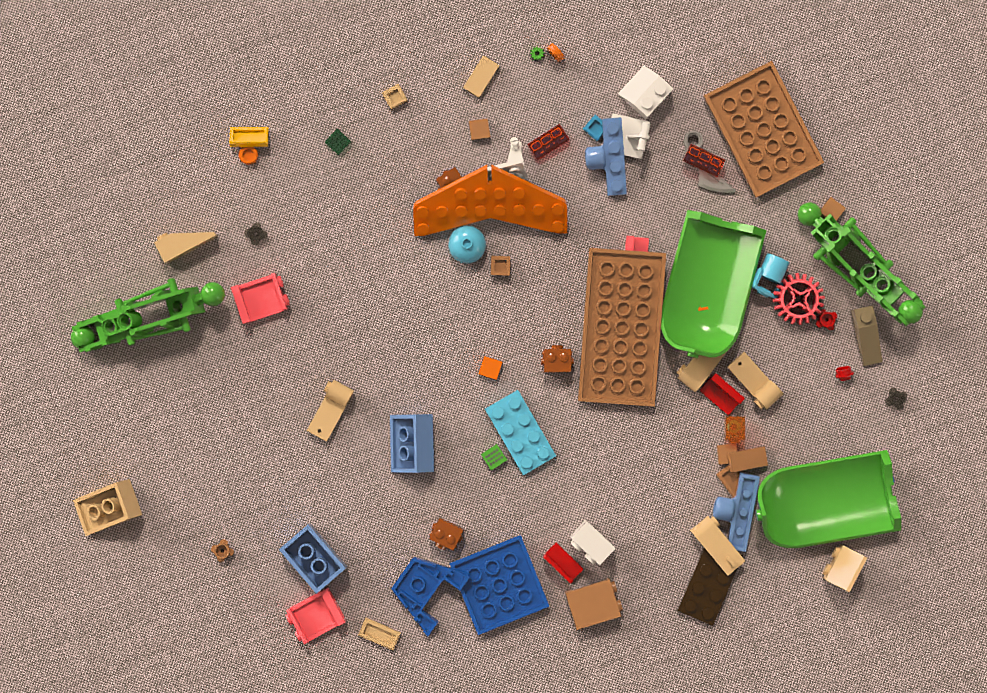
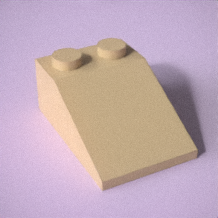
M130 479L113 483L73 500L85 536L142 515Z

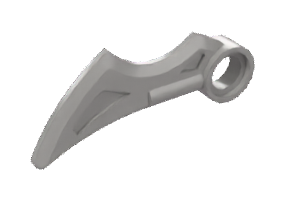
M690 131L684 136L685 156L691 146L688 143V138L691 135H695L698 138V144L694 147L703 151L701 147L703 137L699 132ZM697 167L699 171L698 186L715 192L734 193L736 191L718 173L715 176Z

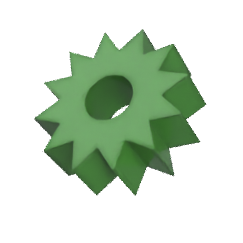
M537 46L536 48L533 47V50H530L532 52L530 53L532 55L531 58L537 59V61L539 59L542 60L541 57H544L543 54H545L543 52L544 49H541V46L539 48Z

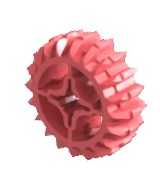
M799 273L795 274V279L788 275L787 279L789 282L783 278L782 283L784 286L776 285L780 292H773L774 295H778V298L772 299V302L779 303L778 306L774 307V310H782L777 315L780 317L785 314L783 319L785 322L790 317V324H794L796 319L798 325H802V319L807 324L810 322L809 316L813 320L816 319L814 312L817 314L821 313L817 306L824 307V304L820 303L819 300L825 299V296L818 295V293L823 292V289L817 290L815 288L819 285V282L812 284L813 277L806 281V274H803L801 279ZM799 283L807 286L808 288L802 292H799L791 285ZM787 289L790 295V302L785 306L784 293ZM812 292L813 305L810 309L808 307L809 305L807 303V297ZM795 295H803L802 304L800 302L794 303ZM798 306L806 313L796 315L789 310Z

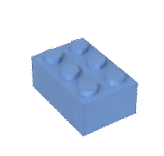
M311 523L279 549L316 594L348 567Z

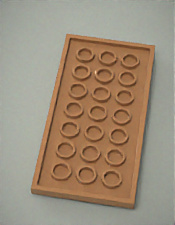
M589 248L578 401L655 407L666 253Z

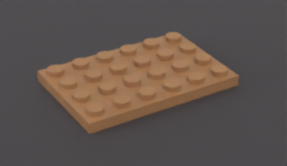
M772 61L703 96L755 198L824 163Z

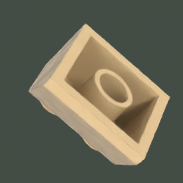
M840 544L832 552L831 557L833 559L831 563L827 564L823 570V579L850 592L867 557Z

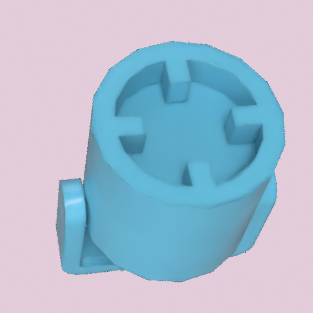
M767 253L761 268H758L755 274L752 288L766 298H777L778 295H774L770 290L757 285L762 277L783 286L782 280L790 263L780 257ZM775 287L774 291L780 292V289Z

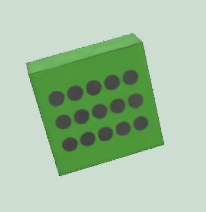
M497 444L481 454L491 470L507 461Z

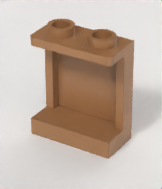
M607 578L578 589L565 591L577 630L621 617L620 611H623L620 599L616 600L614 593L617 592L614 581L610 582V579Z

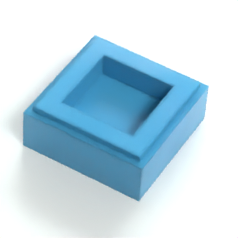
M595 114L582 130L595 141H598L603 135L602 120Z

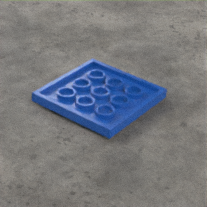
M521 534L449 563L452 569L471 575L461 589V594L478 635L549 607Z

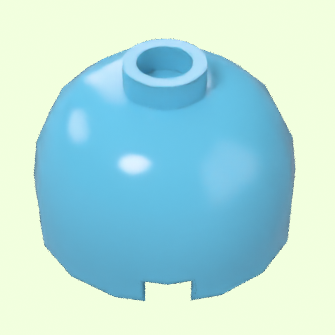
M465 225L452 232L448 248L455 260L460 263L471 264L477 262L486 251V240L479 229Z

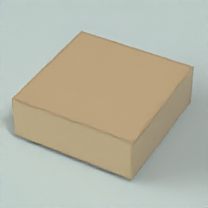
M399 84L382 92L391 110L408 101Z

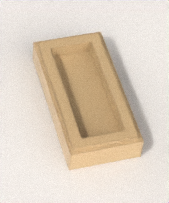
M483 55L463 89L480 98L499 65Z
M366 617L358 636L394 650L401 632Z

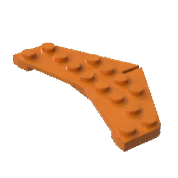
M492 164V181H488L487 165L417 200L413 205L414 236H426L489 218L564 234L567 233V202L564 198Z

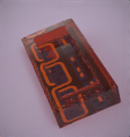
M558 124L527 145L538 161L570 141L561 125Z
M690 144L682 161L718 177L725 159Z

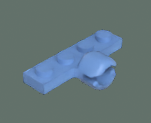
M622 118L602 119L603 145L586 148V166L589 170H605L608 196L627 194Z
M740 473L735 497L732 499L717 497L714 503L713 516L717 520L730 522L728 540L737 551L746 552L760 479L758 475Z

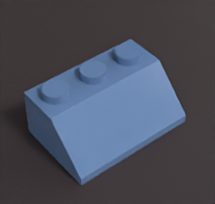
M433 414L390 415L391 472H434Z

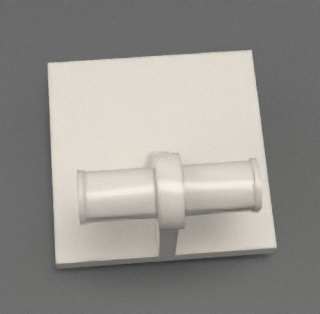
M612 114V118H622L624 156L642 159L646 142L650 138L648 135L650 122Z
M513 137L510 140L511 148L508 162L495 166L519 178L527 179L528 174L522 157V144L516 137ZM487 167L488 181H492L491 167Z

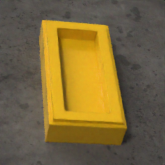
M230 127V147H268L269 127Z

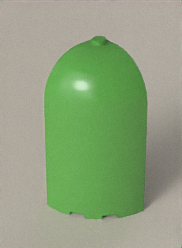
M687 210L662 305L661 329L665 339L671 346L686 351L687 356L698 358L699 355L718 357L733 346L741 330L767 230L734 221L731 223L703 212ZM700 306H701V308H702V307H708L707 310L698 311V308H699Z
M884 450L790 466L776 470L768 475L759 487V510H756L757 521H761L766 538L771 543L780 547L802 548L901 531L902 518L896 496H893L891 486L894 485L892 462L888 451Z

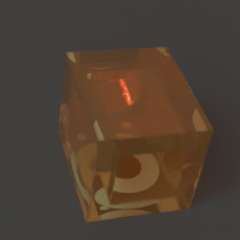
M724 416V439L728 440V443H740V440H745L744 416Z

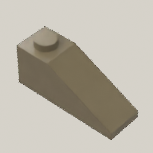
M873 305L850 310L863 366L883 362Z

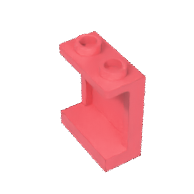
M272 273L269 276L231 287L243 324L288 310L287 305H290L287 294L283 295L281 287H284L281 276Z
M329 587L286 610L288 614L285 615L289 624H294L297 630L295 632L299 642L303 641L304 644L346 622V618Z

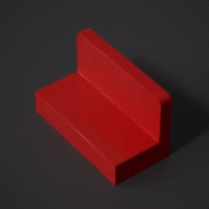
M716 373L700 389L702 394L727 415L745 399Z
M557 542L543 554V558L570 584L583 570Z

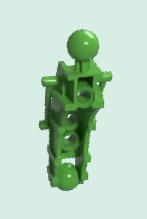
M808 202L800 206L798 209V220L805 226L815 227L811 234L822 246L813 255L815 260H822L857 289L856 295L858 297H862L867 292L898 323H903L907 327L909 324L920 321L923 310L926 308L923 301L915 292H912L905 286L898 276L896 277L889 271L894 265L893 262L889 259L886 261L855 225L857 222L854 218L851 217L841 226L831 214L823 219L821 217V209L815 203ZM839 235L838 240L832 241L834 236ZM861 239L872 250L871 252L861 244ZM849 242L872 263L862 266L860 275L838 254ZM841 265L850 274L851 279L836 266ZM875 272L872 277L867 278L868 273ZM883 284H888L886 289L880 290ZM903 294L907 295L911 300L902 302L897 312L892 305Z
M170 278L167 280L168 283L128 300L116 299L114 302L117 309L77 322V325L72 326L71 342L79 349L80 353H87L101 349V347L117 344L123 339H126L128 345L132 346L135 345V340L180 330H183L185 333L189 332L191 328L187 317L205 313L204 303L212 307L221 304L225 298V290L222 285L216 282L207 283L203 286L201 293L198 287L178 290L175 278ZM149 295H152V296H151L152 299H148V300H145V301H142V302H141V301H136V300L141 299V298H143V297H147V296H149ZM166 301L171 317L140 326L142 324V316L135 310ZM94 324L96 326L98 336L100 339V341L95 343V334L93 330L89 328V326H92ZM158 327L167 328V329L159 330V331H157V332H153L154 329H155V328H158Z

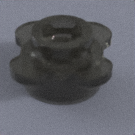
M257 222L244 232L245 236L251 240L252 245H258L260 240L267 238V232L263 231L261 224Z
M891 388L885 403L888 406H895L896 409L900 410L903 408L907 393Z

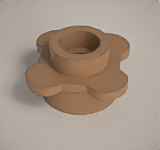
M222 539L218 545L211 547V552L215 554L219 562H223L226 557L234 554V550L229 547L226 539Z

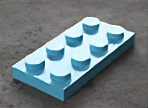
M518 390L485 408L523 475L556 457Z

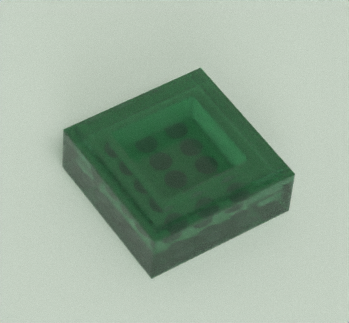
M337 128L324 143L339 156L351 141Z

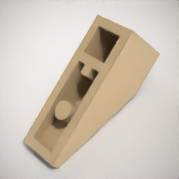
M215 232L170 233L169 235L164 233L157 237L158 240L154 244L164 263L168 264L218 236Z

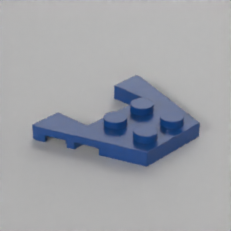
M413 557L391 589L404 607L413 615L414 620L421 626L425 635L429 636L439 621L423 610L424 606L443 580H446L461 591L471 575Z

